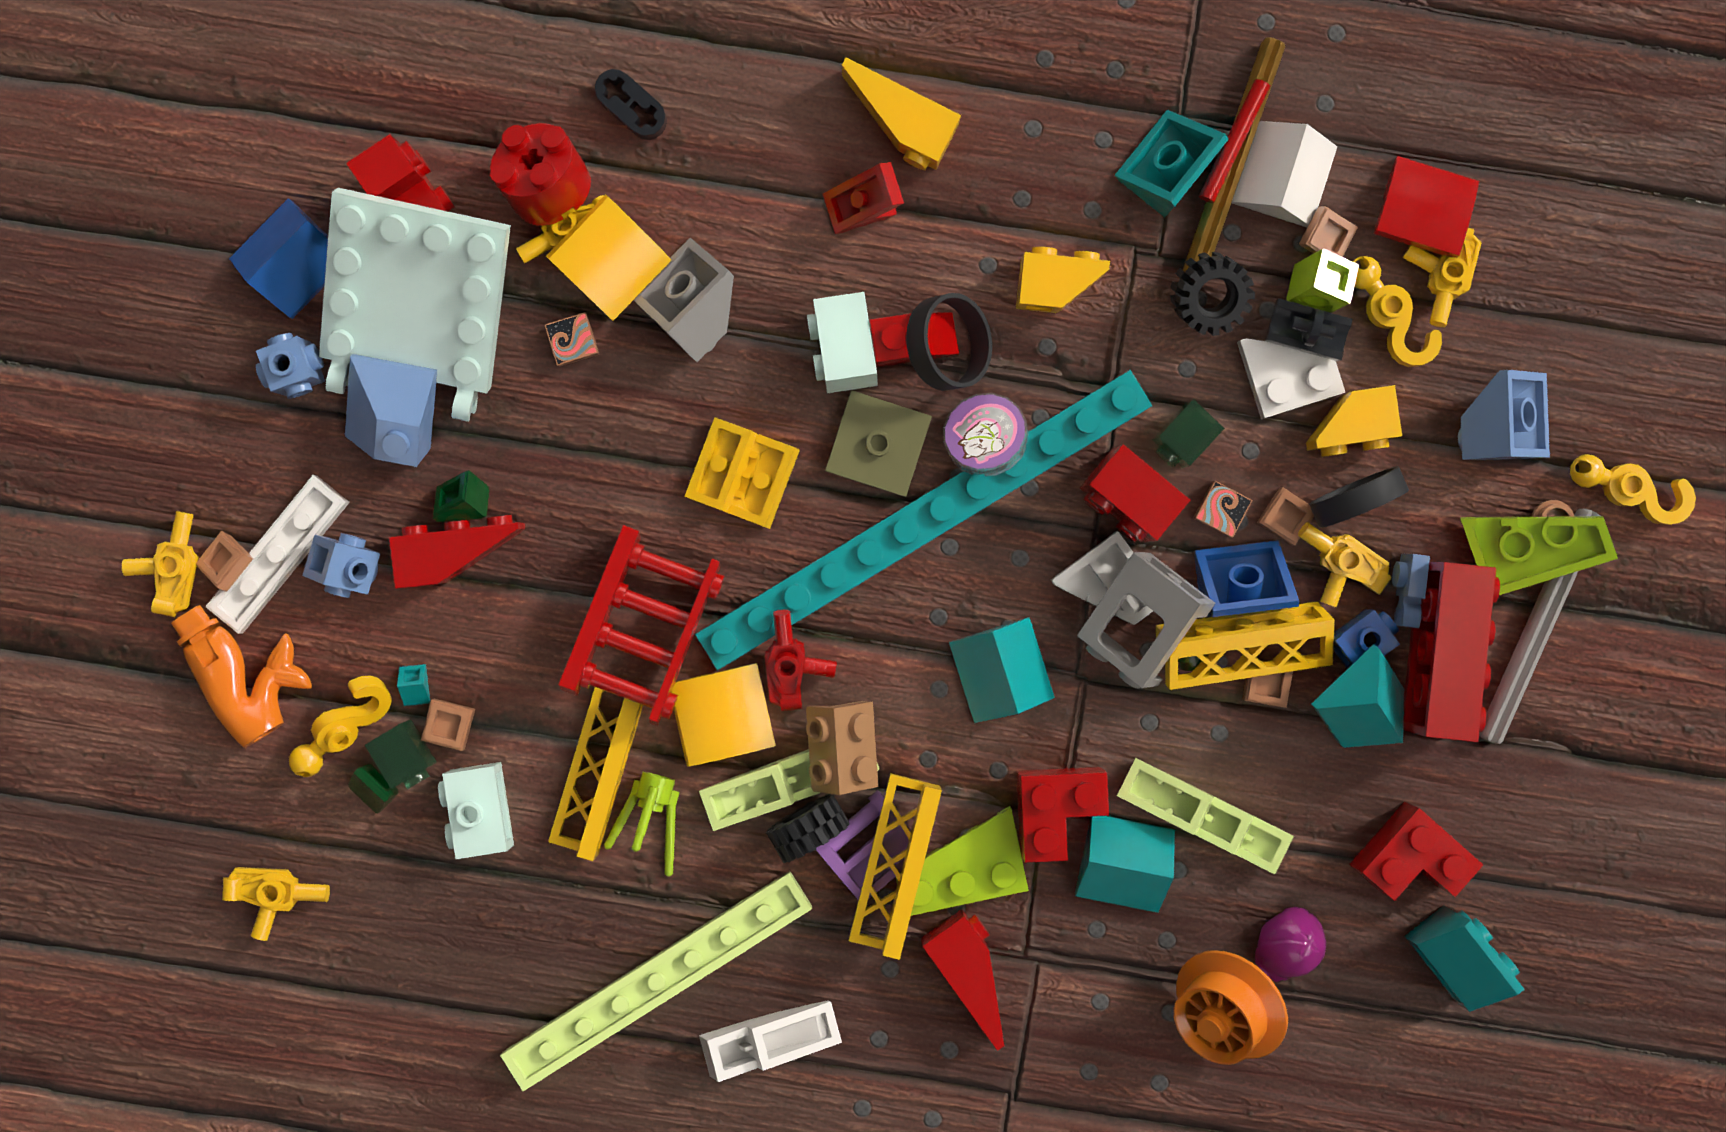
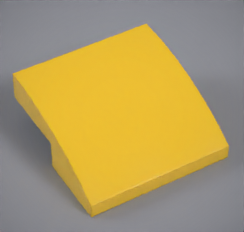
M606 194L546 255L612 321L672 261Z
M714 417L684 497L770 529L800 450Z
M757 663L675 682L671 693L678 695L674 706V713L687 767L776 746Z

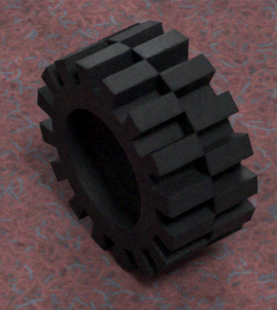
M1205 252L1198 254L1199 261L1196 262L1189 258L1185 261L1189 268L1185 272L1179 268L1175 273L1180 280L1179 282L1172 281L1170 288L1175 292V295H1170L1171 303L1176 306L1174 310L1177 315L1198 333L1205 335L1206 331H1208L1212 336L1220 335L1219 329L1229 333L1233 331L1230 323L1235 321L1241 325L1245 321L1240 316L1242 311L1250 314L1253 306L1247 300L1255 299V292L1249 288L1254 283L1252 278L1247 275L1248 272L1227 255L1224 257L1218 252H1212L1210 257ZM1211 279L1223 280L1226 284L1227 292L1222 302L1210 309L1201 307L1198 302V293L1201 287Z
M827 794L826 796L819 797L814 802L807 803L802 808H798L794 813L785 816L781 821L772 825L766 834L782 862L786 863L796 858H801L806 853L816 850L820 845L828 843L830 839L837 837L840 832L847 829L850 823L834 795Z

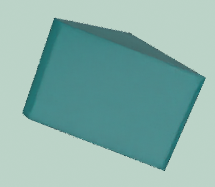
M426 664L399 667L397 688L404 706L430 703Z

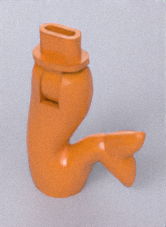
M198 605L171 623L180 636V639L177 641L180 647L185 646L183 648L185 659L209 706L225 729L243 748L258 742L284 724L278 703V692L282 686L301 689L312 688L308 675L301 668L293 664L294 647L287 633L281 637L269 655L266 667L257 676L251 696H248L242 652L233 636L220 626L217 618L210 620L202 606Z

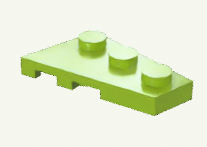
M1603 516L1460 517L1476 565L1496 568V577L1500 580L1499 595L1618 559Z
M1010 806L998 812L991 819L979 826H974L964 832L962 836L925 856L911 916L1029 891Z

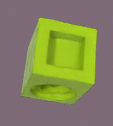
M1321 249L1294 264L1286 300L1332 313L1351 303L1359 265L1330 251Z

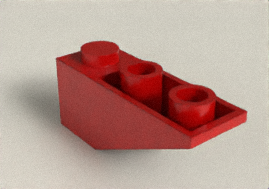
M512 515L488 517L486 518L487 526L470 528V520L446 522L444 523L445 531L428 533L427 525L401 528L402 536L389 537L395 589L448 583L524 531L525 523H513Z

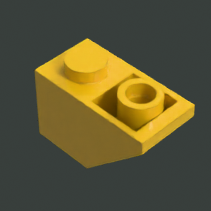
M1032 247V253L1024 252L1021 257L1016 309L1050 313L1060 312L1106 274L1110 267V261L1099 260L1100 254L1095 252L1076 251L1074 252V257L1057 255V249Z
M1395 385L1352 391L1341 395L1306 442L1307 451L1320 449L1321 457L1347 453L1346 445L1362 443L1363 451L1389 447L1388 439L1402 436Z

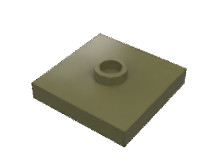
M851 390L825 472L906 497L932 416Z

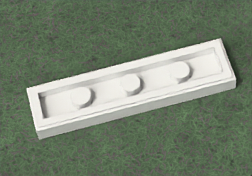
M312 475L250 551L249 554L253 557L250 564L227 592L219 589L206 605V608L238 634L244 633L309 553L314 535L323 536L350 502L321 478Z

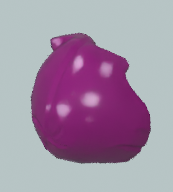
M1289 907L1284 909L1278 915L1268 920L1261 929L1255 952L1256 966L1275 982L1285 981L1310 973L1320 964L1326 952V938L1321 923L1313 913H1310L1305 908Z

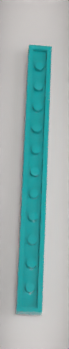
M1129 370L1027 432L1020 449L1009 461L994 468L976 469L970 467L695 635L716 669H721L775 636L774 611L789 610L791 625L795 624L1152 407L1151 402L1132 371Z

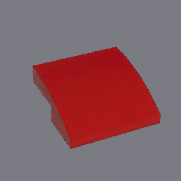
M1397 156L1383 195L1385 199L1373 234L1446 257L1458 258L1469 227L1479 181Z

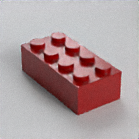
M1429 562L1425 599L1421 598L1420 626L1419 628L1411 627L1404 694L1403 730L1425 737L1478 742L1479 732H1483L1486 725L1485 707H1482L1483 691L1488 688L1491 679V668L1487 663L1488 646L1493 644L1496 633L1495 622L1491 620L1493 603L1497 602L1500 594V580L1496 577L1495 567Z

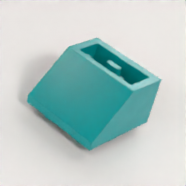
M1443 905L1404 936L1452 998L1469 1012L1516 996L1525 990L1515 977L1520 973L1516 965L1505 953L1501 952L1498 954L1488 943L1493 937L1487 928L1477 918L1472 920L1463 910L1457 913Z

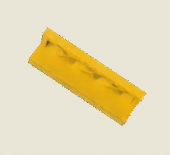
M1318 601L1299 604V607L1196 619L1165 663V684L1169 690L1333 665L1335 620ZM1164 624L1156 625V638L1163 629ZM1320 637V653L1302 656L1297 652L1308 639ZM1278 643L1284 648L1271 661L1262 662L1257 658L1267 645ZM1238 650L1243 654L1231 667L1221 668L1216 664L1226 651ZM1197 656L1202 660L1191 673L1178 675V658Z
M596 687L594 688L548 841L549 843L578 851L577 857L594 861L599 855L644 706L624 698L619 716L607 722L599 707L604 690ZM597 715L602 726L592 730ZM615 723H617V724H616V727H615V730H614V733H613V731H612V729L610 728V726H612V725H614ZM605 730L611 741L607 757L595 763L587 745L591 736ZM585 756L590 766L580 771ZM602 764H604V767H603V770H602V773H601L598 767L601 766ZM592 770L599 782L595 797L583 803L575 785L578 777ZM573 797L577 807L568 811L571 798ZM592 804L590 813H588L586 807ZM578 811L581 812L586 821L581 841L561 835L565 818Z
M890 773L849 936L850 942L882 949L883 956L900 960L942 792L939 785ZM897 785L921 791L917 808L902 817L893 804ZM890 810H892L897 820L887 825ZM914 817L912 829L910 832L907 825L905 824V821ZM901 825L909 839L907 849L891 858L882 844L884 834ZM881 851L886 861L877 866ZM904 858L900 873L894 863ZM890 866L898 879L897 889L880 899L872 886L874 875ZM871 893L875 903L866 908L869 894ZM894 899L891 913L889 914L884 905ZM880 908L888 922L884 939L860 933L863 918Z

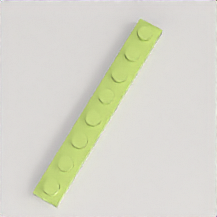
M788 871L507 1048L500 1056L522 1091H525L812 909V905L792 873Z

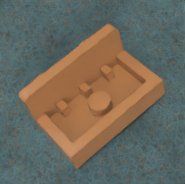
M858 701L835 706L815 705L807 707L806 731L809 744V775L812 790L814 792L842 795L878 787L873 702Z

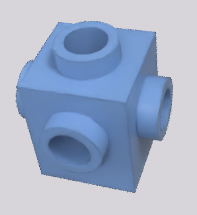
M285 333L267 340V347L256 350L260 363L256 364L257 375L265 388H270L271 392L287 396L288 399L306 395L313 391L312 386L325 382L321 371L324 364L322 358L319 357V350L314 343L312 344L308 340L298 336L293 337L292 333ZM289 359L290 365L285 370L282 361Z
M341 533L339 540L314 535L302 576L325 585V592L349 598L351 591L368 594L371 583L377 576L380 553L365 548L366 540L353 535Z

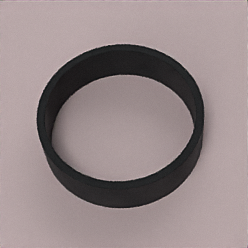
M948 293L925 299L913 310L907 325L906 344L911 364L918 376L930 387L941 391L965 388L979 382L985 375L992 356L990 328L979 306L963 294ZM941 302L951 306L958 312L970 336V362L965 374L958 382L950 380L938 369L928 345L929 320L934 309Z
M1395 466L1327 493L1309 503V506L1319 528H1324L1382 506L1404 495L1409 491V488L1399 466Z

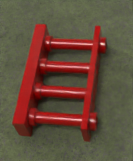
M623 525L558 685L562 691L578 696L581 687L588 689L591 685L652 708L649 722L658 727L661 717L669 719L678 698V695L671 693L707 600L708 598L717 599L725 576L718 574L720 561L711 559L707 572L703 573L645 551V546L639 544L641 540L640 532ZM639 566L700 589L691 613L629 590V585L623 583L629 568L636 570ZM622 606L683 628L684 630L676 651H669L614 630L613 624L607 623L613 607L620 609ZM607 645L668 668L660 691H653L598 670L597 664L592 663L597 647L604 649Z

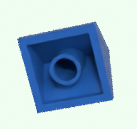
M288 198L229 259L250 286L289 318L293 319L325 286L328 235Z
M1279 541L1195 550L1194 557L1198 590L1216 603L1207 615L1208 617L1299 607V598Z

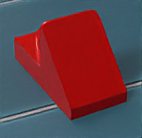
M891 162L879 163L822 194L835 234L890 218L896 215V207L904 204Z

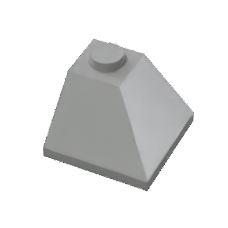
M689 238L670 257L672 261L634 299V302L689 356L698 362L727 333L734 276L700 245Z

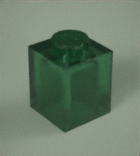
M1193 399L1186 402L1152 440L1159 446L1155 450L1156 453L1173 468L1177 464L1185 468L1191 466L1225 428Z
M411 719L398 724L365 744V747L391 789L404 783L407 790L430 777L426 769L437 763L426 743L421 741L422 736Z

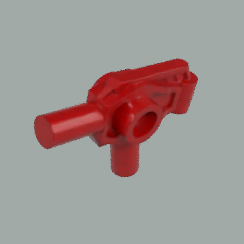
M785 609L773 612L776 640L765 651L770 703L780 706L781 711L803 709L800 688L802 675L810 674L834 678L837 661L805 657L804 643L793 639L790 611Z

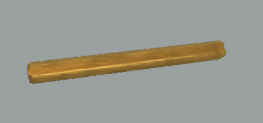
M1266 37L1261 42L1237 115L1255 79L1263 80L1272 87L1285 49L1284 42L1271 37ZM1271 87L1215 202H1206L1186 261L1192 258L1197 262L1199 261L1198 254L1204 252L1211 257L1212 252L1216 249ZM1186 263L1183 268L1184 272L1189 268Z

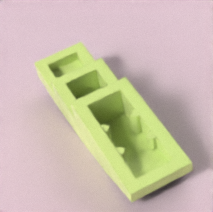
M809 749L701 789L699 793L713 831L792 805L795 801L819 794L820 792H814L811 788Z
M1135 758L1117 795L1147 812L1273 874H1276L1294 838L1293 835Z

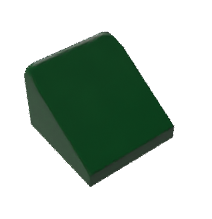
M470 470L436 487L433 519L437 522L475 520L486 517L489 487Z
M372 764L358 768L348 783L350 790L377 814L399 793L398 789Z

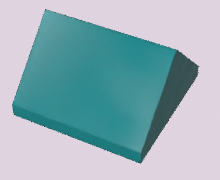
M1166 110L1114 176L1165 218L1229 138L1225 133Z
M1030 617L949 642L974 723L1019 714L1055 698Z
M1373 644L1311 705L1343 748L1403 743L1405 689L1381 650Z
M1090 816L1075 896L1158 913L1174 879L1175 830L1112 816Z

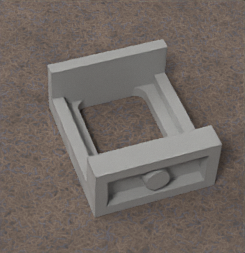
M1133 552L1077 636L1088 644L1086 650L1092 656L1102 662L1109 661L1120 670L1118 673L1119 677L1130 686L1137 689L1140 687L1158 686L1163 680L1157 674L1197 618L1207 617L1216 603L1150 552ZM1130 594L1152 609L1164 621L1163 629L1141 661L1104 632L1114 614Z

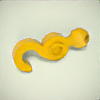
M1360 256L1355 258L1352 262L1360 261L1361 269L1358 268L1354 287L1361 290L1366 289L1370 295L1366 304V313L1369 320L1377 327L1390 329L1387 337V348L1391 357L1399 364L1407 367H1418L1432 361L1439 354L1442 345L1441 332L1439 330L1428 332L1425 336L1423 349L1419 353L1410 351L1404 343L1413 310L1412 299L1409 293L1397 285L1384 286L1380 280L1381 268L1379 262L1372 257Z
M1585 454L1576 458L1570 466V476L1577 485L1586 488L1594 487L1597 484L1603 485L1604 494L1610 502L1624 507L1639 504L1640 511L1646 519L1655 524L1672 525L1680 523L1690 516L1695 507L1696 497L1694 489L1686 479H1676L1671 482V488L1673 489L1676 501L1671 510L1665 511L1658 503L1656 489L1649 474L1639 465L1623 464L1608 470L1604 467L1602 460L1594 455ZM1576 464L1579 465V472L1575 469Z
M360 676L348 682V688L354 698L373 697L364 705L332 709L316 718L311 729L314 741L311 744H301L294 748L289 756V767L296 775L311 777L317 774L323 766V755L326 752L334 753L347 749L358 736L357 726L370 725L385 716L392 700L383 681L374 676Z

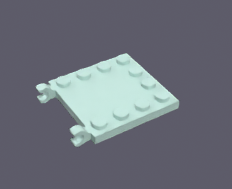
M335 189L331 197L319 357L331 360L326 379V391L339 394L345 393V386H348L350 356L352 354L436 369V383L457 387L452 406V418L469 422L471 413L474 414L476 412L478 392L487 394L491 389L511 225L347 189Z

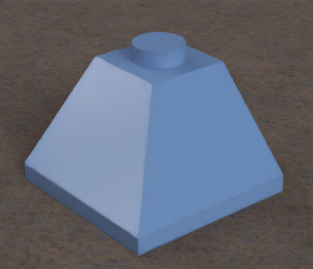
M352 354L349 365L345 437L373 459L417 467L431 449L437 370Z
M1499 370L1461 416L1458 445L1462 451V460L1550 458L1547 373Z

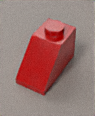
M953 312L931 314L928 324V345L933 359L959 355ZM912 313L869 320L876 367L911 362L907 351L906 332Z

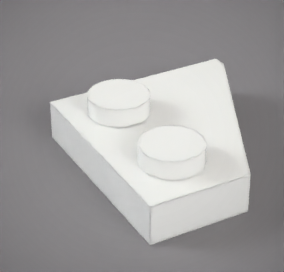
M1246 338L1237 342L1261 419L1345 393L1341 376L1334 360L1266 341Z
M1116 531L1052 578L1051 581L1055 586L1097 606L1133 554V551L1120 533ZM1130 594L1125 598L1114 616L1135 625L1153 612V610Z

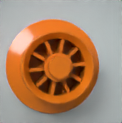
M1218 950L1198 953L1182 966L1176 981L1177 1000L1174 1006V1021L1182 1039L1194 1052L1211 1062L1230 1065L1239 1063L1244 1059L1264 1057L1279 1047L1285 1038L1288 1028L1287 1009L1278 988L1259 967L1239 955Z

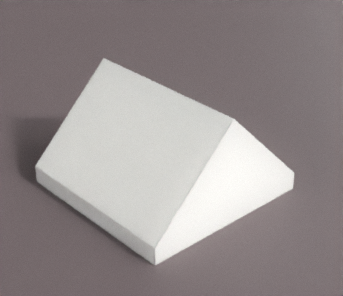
M1260 121L1231 203L1308 227L1319 206L1337 146L1308 124Z

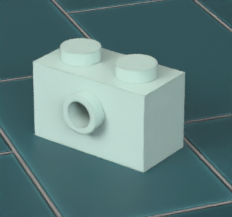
M859 292L813 299L815 314L807 315L810 339H819L821 354L813 355L817 381L825 380L827 393L878 386L865 293Z
M501 762L452 769L442 774L443 781H440L438 784V793L442 807L448 808L450 823L445 825V838L448 848L454 849L455 859L506 852L514 846Z

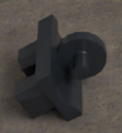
M1279 298L1275 302L1265 341L1339 362L1343 357L1346 338L1353 319Z

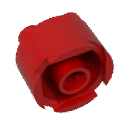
M537 123L524 127L513 125L502 134V142L495 150L491 160L490 177L520 218L533 225H551L564 220L562 214L572 207L576 211L583 205L590 191L591 176L564 129L560 126Z

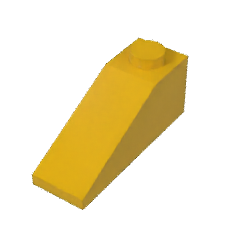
M845 58L842 64L843 78L896 149L905 154L903 160L921 170H926L927 166L936 170L959 125L961 115Z

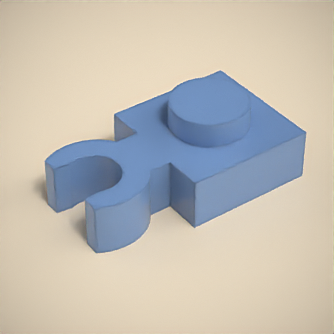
M1401 554L1400 562L1397 561L1394 565L1392 584L1394 587H1397L1396 596H1399L1394 622L1397 626L1419 628L1420 604L1421 598L1425 599L1430 556Z

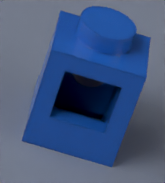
M1365 609L1334 632L1333 651L1347 669L1369 649L1364 643V637L1368 632H1372L1375 635L1376 643L1374 645L1381 650L1384 656L1400 645L1393 636L1399 632V629L1387 613L1382 611L1380 614H1377L1375 610Z

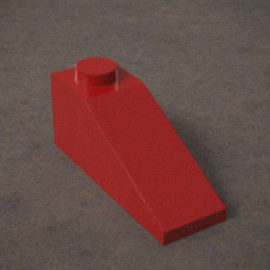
M961 909L921 938L922 946L998 1051L1004 1047L990 951L984 940L990 934L976 914L968 918L963 909Z

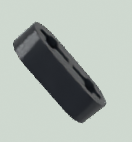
M610 69L599 75L595 83V92L599 102L608 112L641 139L651 140L663 134L667 124L666 114L661 104L621 70ZM611 82L616 86L623 82L624 84L621 88L625 96L629 98V101L625 104L617 96L611 97L610 100L607 99L609 95L606 89L607 84ZM638 106L647 114L655 110L654 118L657 122L656 125L651 127L645 124L640 128L639 124L641 121L633 109Z

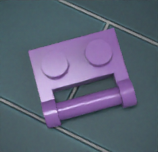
M879 790L868 797L870 802L848 820L850 825L847 826V829L840 832L837 837L830 839L828 843L816 848L817 852L858 900L874 837L845 861L837 851L880 816L884 795ZM890 810L888 818L889 824L897 820L892 810ZM905 822V824L907 825L908 829H909L910 832H911V828H910V827L908 826V824ZM901 825L884 834L882 844L892 858L907 849L909 839ZM881 851L877 866L886 861ZM904 858L894 863L899 872H901ZM890 866L874 875L872 886L876 892L896 877Z

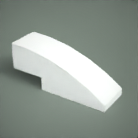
M823 1001L775 1012L699 1035L709 1075L717 1082L757 1068L764 1071L842 1043L831 1001Z

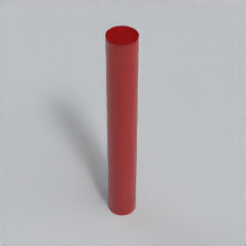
M1260 79L1254 80L1227 136L1229 139L1221 148L1199 194L1202 200L1209 203L1215 202L1271 87L1267 82Z

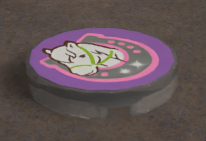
M995 393L975 394L962 400L949 413L943 427V442L952 462L962 471L972 475L976 473L984 474L985 476H996L1011 469L1023 457L1028 441V424L1020 407L1008 397Z

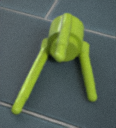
M643 771L640 781L634 780L631 794L604 843L605 849L612 848L638 798L637 806L643 808L632 844L634 852H638L641 848L652 811L662 812L664 805H666L664 873L667 877L672 876L676 804L680 793L673 790L675 780Z

